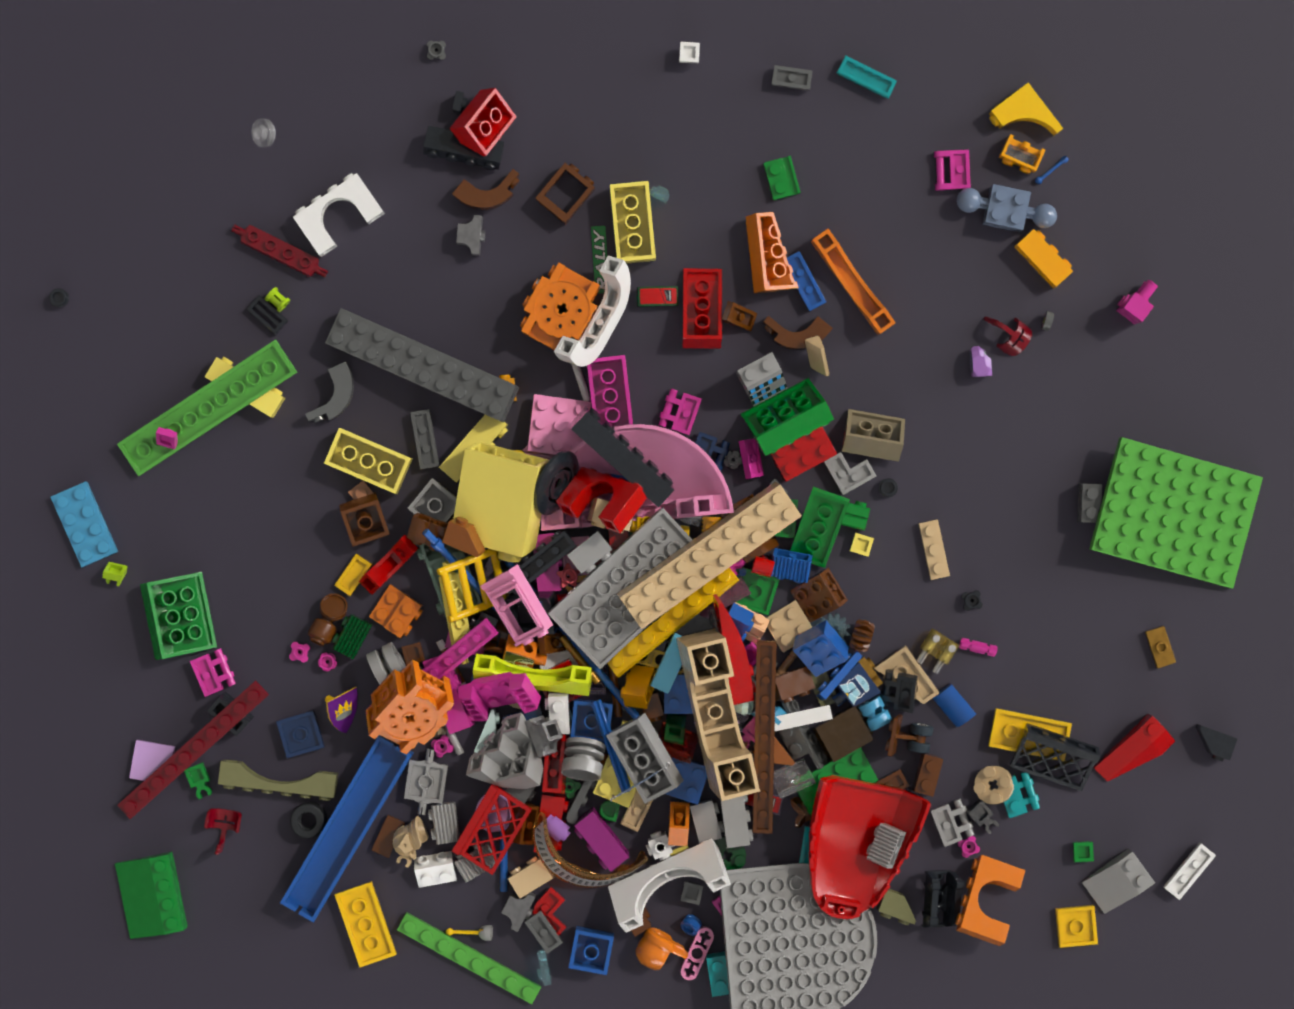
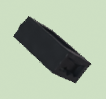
M555 591L534 592L538 600L542 601L546 613L557 604ZM510 592L505 598V602L509 604L520 597L518 594L515 595L513 592ZM517 603L509 607L524 633L537 627L535 623H520ZM548 615L553 626L547 629L548 634H555L560 626Z

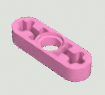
M702 926L691 943L688 957L684 959L681 966V975L686 980L695 979L714 939V934L710 927ZM708 931L710 938H706L703 945H707L706 948L701 944H695L696 941L700 943L702 940L700 933ZM700 948L703 951V955L700 958H694L691 954L693 949ZM691 961L695 962L692 967L694 973L686 975L684 969L690 967Z

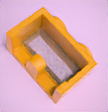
M1010 134L999 155L1002 163L1011 167L1013 164L1019 166V170L1025 174L1035 173L1045 153V149H1035L1026 141L1020 142L1013 139L1014 135Z

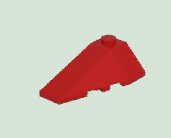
M1147 714L1093 768L1108 782L1162 755L1175 740L1154 716Z

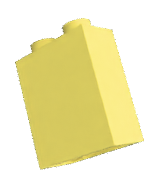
M482 442L465 448L453 519L455 517H463L473 524L484 548L499 551V559L507 562H520L521 557L536 549L542 514L535 508L534 492L538 478L550 460Z

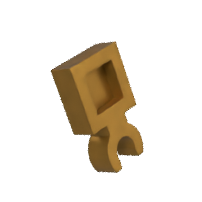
M862 656L858 662L875 685L879 687L883 682L873 670L875 667L874 663L869 657L865 659Z

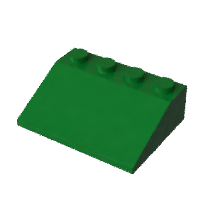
M809 378L741 413L743 420L765 456L775 453L783 446L792 444L798 438L807 436L815 429L826 426L830 421L834 420L825 399Z
M202 572L140 584L155 660L217 647Z
M172 851L115 863L130 939L180 932L188 927Z

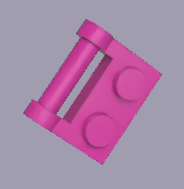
M969 150L934 151L937 173L935 191L971 188ZM945 157H949L950 183H945L944 181Z

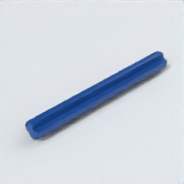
M595 700L591 705L621 792L631 786L624 766L606 737L612 730L602 701Z

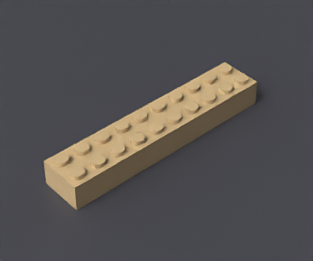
M775 481L734 510V513H730L618 592L617 595L640 628L643 629L800 518L801 514L782 486Z

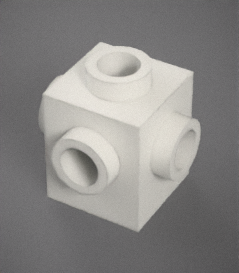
M658 831L651 834V837L648 838L649 844L646 845L649 856L653 855L655 860L659 858L660 861L671 857L670 854L673 853L672 847L675 845H668L666 831L663 833ZM663 844L664 849L658 850L657 845Z

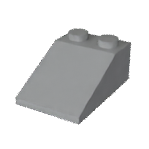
M1128 848L1082 881V884L1104 914L1138 896L1155 883L1133 851Z

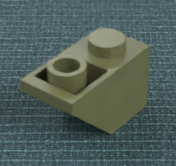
M889 888L877 905V910L881 912L880 915L891 919V916L898 918V922L909 926V923L915 925L916 920L903 893Z

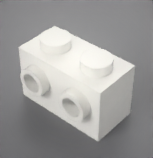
M549 692L548 698H545V710H549V717H546V720L556 719L561 733L570 734L569 694Z

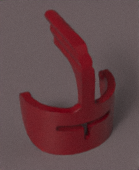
M987 316L983 318L984 321L1011 335L1008 341L996 345L1006 354L1017 356L1029 344L1032 330L1018 318H1014V321L1017 322L1015 331L996 319Z
M220 808L208 810L204 828L221 829L220 840L214 852L215 855H219L223 851L227 830L239 833L241 812ZM225 815H227L226 821L234 822L235 824L215 822V820H225Z

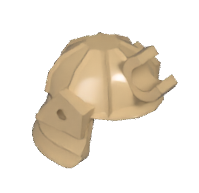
M418 816L406 826L403 825L398 828L393 837V847L400 855L397 858V862L400 863L402 858L406 859L407 864L405 867L407 868L412 863V859L416 860V850L421 847V843L426 842L429 838L427 829Z

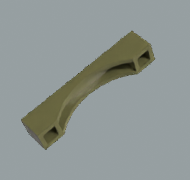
M223 759L220 762L218 784L223 785V788L234 789L237 786L242 787L244 791L262 789L261 792L267 794L279 791L281 792L280 795L292 796V793L300 794L302 798L319 796L320 800L329 801L336 796L339 773L319 770L315 774L301 780L276 781L257 774L243 761Z

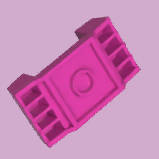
M511 672L476 678L471 683L458 686L459 699L473 719L478 722L487 721L489 708L518 703L522 711L528 713L537 710L541 699L526 673L512 674Z

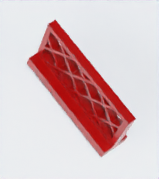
M492 784L452 852L462 855L493 875L531 813L532 808L502 790L501 787ZM500 795L507 798L509 806L499 808L497 800ZM521 807L526 812L523 817L515 819L513 808ZM510 809L512 820L502 822L500 811ZM497 812L499 823L489 825V813ZM513 822L515 829L513 834L506 835L503 824ZM500 825L502 836L493 838L490 827ZM487 828L489 839L480 841L478 836L479 830ZM503 839L504 849L496 851L494 840ZM490 841L492 852L483 854L481 843ZM477 844L478 856H472L467 853L470 846ZM494 856L495 864L492 868L485 864L484 857Z

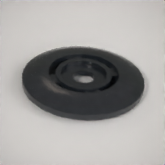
M570 451L557 453L542 470L534 492V505L539 513L550 515L560 509L556 501L578 473V459L574 453Z

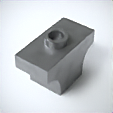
M474 215L470 223H458L456 243L469 247L472 256H480L481 242H485V230H482L483 217L480 215Z
M539 716L525 721L538 757L541 758L556 753L557 742L563 738L556 719L547 721L544 716Z
M530 892L522 898L513 893L510 894L502 914L511 919L512 930L518 932L524 919H529L533 911L530 907L536 894Z

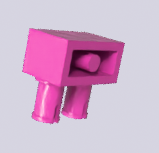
M1151 280L1144 281L1137 292L1124 295L1117 304L1119 308L1116 311L1134 325L1143 322L1154 307L1149 303L1148 299L1158 286Z

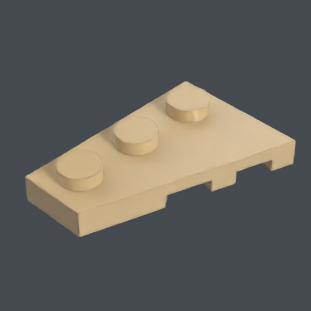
M906 645L874 667L883 675H885L887 669L893 670V677L896 679L899 672L917 675L916 699L923 704L939 694L938 689Z

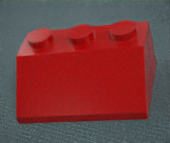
M496 88L483 89L477 93L450 127V130L461 144L482 156H487L516 119V115Z

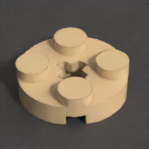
M987 766L977 774L974 791L987 804L1003 803L1011 797L1014 790L1011 774L1003 767ZM996 780V785L999 787L998 789L994 788L993 790H991L990 782H994Z

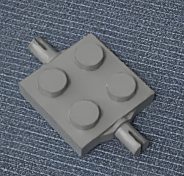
M426 749L425 760H409L404 799L418 802L417 814L420 815L421 811L422 815H426V806L429 803L443 804L448 765L433 761L434 749H431V754L430 749Z

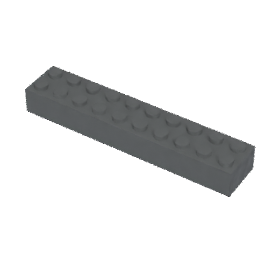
M340 308L325 342L336 349L503 423L520 388L343 308Z

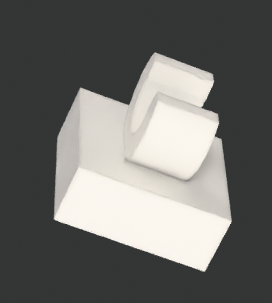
M680 42L679 62L699 64L700 43Z

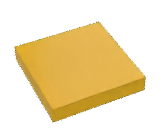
M1094 905L1055 908L1059 948L1098 944Z

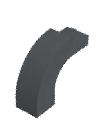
M347 362L328 369L334 383L333 396L327 404L306 413L308 421L320 422L325 419L324 415L326 414L329 420L332 421L339 417L349 406L354 393V378Z

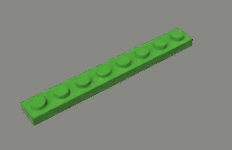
M408 912L397 931L530 1004H533L542 987Z

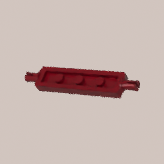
M234 224V228L231 230V232L241 236L242 244L308 277L316 273L325 278L328 274V270L319 267L318 258L250 224L245 229Z

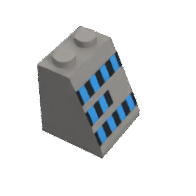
M772 352L736 372L753 407L788 389L782 370Z

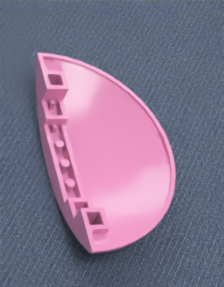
M632 424L614 427L615 433L618 436L620 433L629 440L630 447L634 448L636 446L643 453L646 461L649 459L658 466V472L661 474L665 472L673 482L674 491L659 507L647 498L633 516L632 521H636L637 517H651L661 507L673 519L734 513L730 491L721 471L710 456L693 441L677 432L654 425ZM585 441L581 442L571 451L578 459V472L582 467L588 469L593 468L603 474L622 475ZM606 493L596 498L610 501L613 494ZM591 502L578 518L564 514L561 509L550 515L542 514L541 531L597 527L591 525L592 521L587 520Z

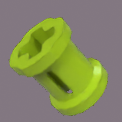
M274 287L264 299L267 302H271L279 313L290 302L289 298H285L278 292L277 287Z

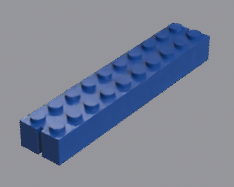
M381 735L377 737L280 902L294 912L299 906H302L303 908L300 910L299 915L313 923L414 754L411 750L407 755L400 752L399 745L397 747L394 746L395 742Z

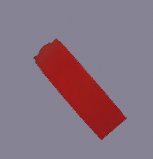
M404 535L358 582L373 595L419 548Z

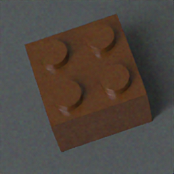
M376 493L339 505L352 546L389 535L388 526Z

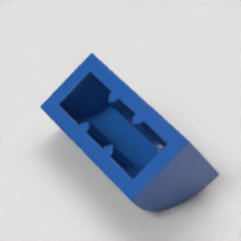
M950 683L940 690L938 695L932 698L956 727H960L976 715L974 710Z

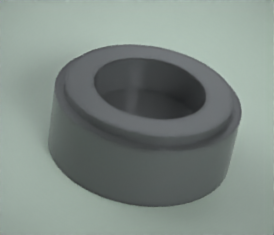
M1045 312L1041 324L1042 330H1050L1054 319L1053 312Z

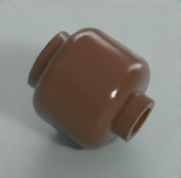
M324 617L322 619H314L308 630L309 640L319 646L329 644L337 630L332 624L333 621L327 620Z

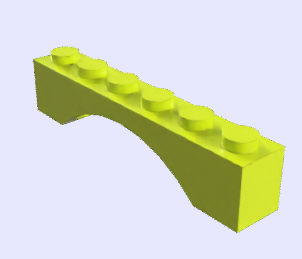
M476 654L473 667L474 679L511 672L512 674L526 673L536 690L589 696L592 667L571 665L559 669H532L511 664L496 656Z

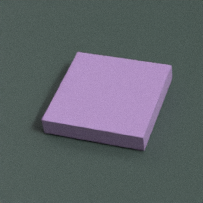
M136 740L129 778L146 780L174 754L175 746Z

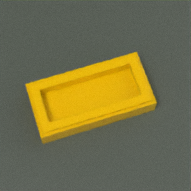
M355 554L334 586L351 596L359 585L358 581L368 572L373 564L360 555Z

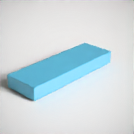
M675 632L650 686L667 694L682 665L676 638L682 637V635Z

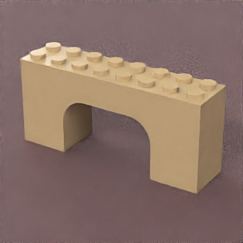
M710 629L676 638L710 789L721 801L760 792L752 753L743 743L728 678L733 677L734 673L726 637L715 629Z

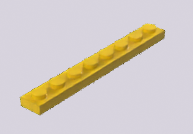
M729 567L671 608L630 641L607 664L617 677L622 676L673 635L674 632L713 602V595L717 594L720 597L736 584L739 578Z

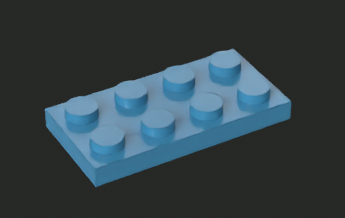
M87 481L51 496V500L81 568L118 552Z

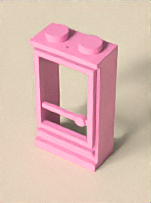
M518 564L480 586L486 592L513 638L515 647L522 643L526 646L534 641L533 637L541 638L549 633L547 629L553 626ZM515 588L520 598L507 604L502 595ZM521 600L537 626L525 633L509 608Z

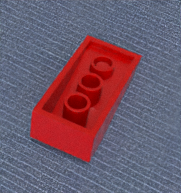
M683 268V348L721 349L722 269Z

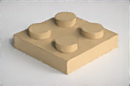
M796 600L766 617L770 620L767 628L783 653L794 646V640L797 635L812 628Z

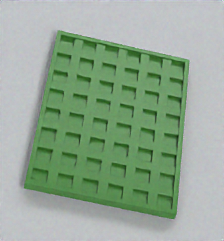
M1119 437L1089 550L1233 589L1263 477Z

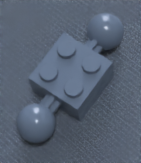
M993 184L990 186L988 198L981 197L980 193L973 188H965L957 196V205L964 212L971 213L978 208L985 209L982 225L1021 232L1024 229L1026 218L1033 219L1035 225L1040 228H1049L1057 220V212L1050 204H1040L1036 208L1028 207L1031 195L1029 191Z

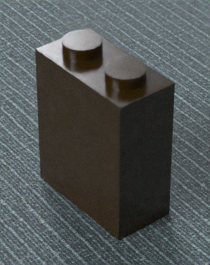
M849 706L833 715L831 720L823 721L812 727L830 762H836L874 740L871 736L873 731L870 730L867 724L865 725L862 719L863 715L856 706Z

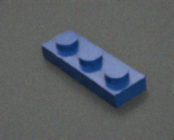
M800 251L787 257L788 263L793 269L794 281H797L799 287L797 290L808 311L810 312L825 304L826 300Z
M857 651L852 654L849 652L847 661L840 668L836 667L830 673L831 679L828 682L824 681L818 687L819 693L816 696L821 701L826 700L862 658V655Z

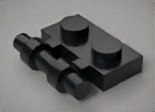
M887 669L882 681L884 689L881 692V699L885 704L884 707H889L890 702H893L894 710L913 713L918 676L899 672L896 679L893 677V670ZM891 686L896 687L895 694L891 692Z

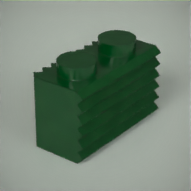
M351 614L350 617L346 616L341 624L344 628L341 634L337 633L332 643L335 644L334 650L351 659H355L373 624Z

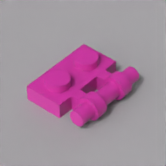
M670 389L669 395H666V404L663 412L660 413L659 417L661 419L658 425L666 427L669 420L673 422L672 430L690 435L702 399L683 393L680 400L676 398L678 391ZM673 404L679 405L676 416L670 415Z
M221 648L214 651L217 659L211 660L210 655L206 654L190 661L205 697L223 690L221 682L224 680L227 681L229 687L236 684L233 678L235 675L233 671H230L227 664V656L223 654ZM217 664L222 669L223 675L218 676L214 667Z

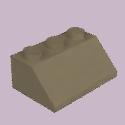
M848 409L842 452L899 462L904 445L905 419Z

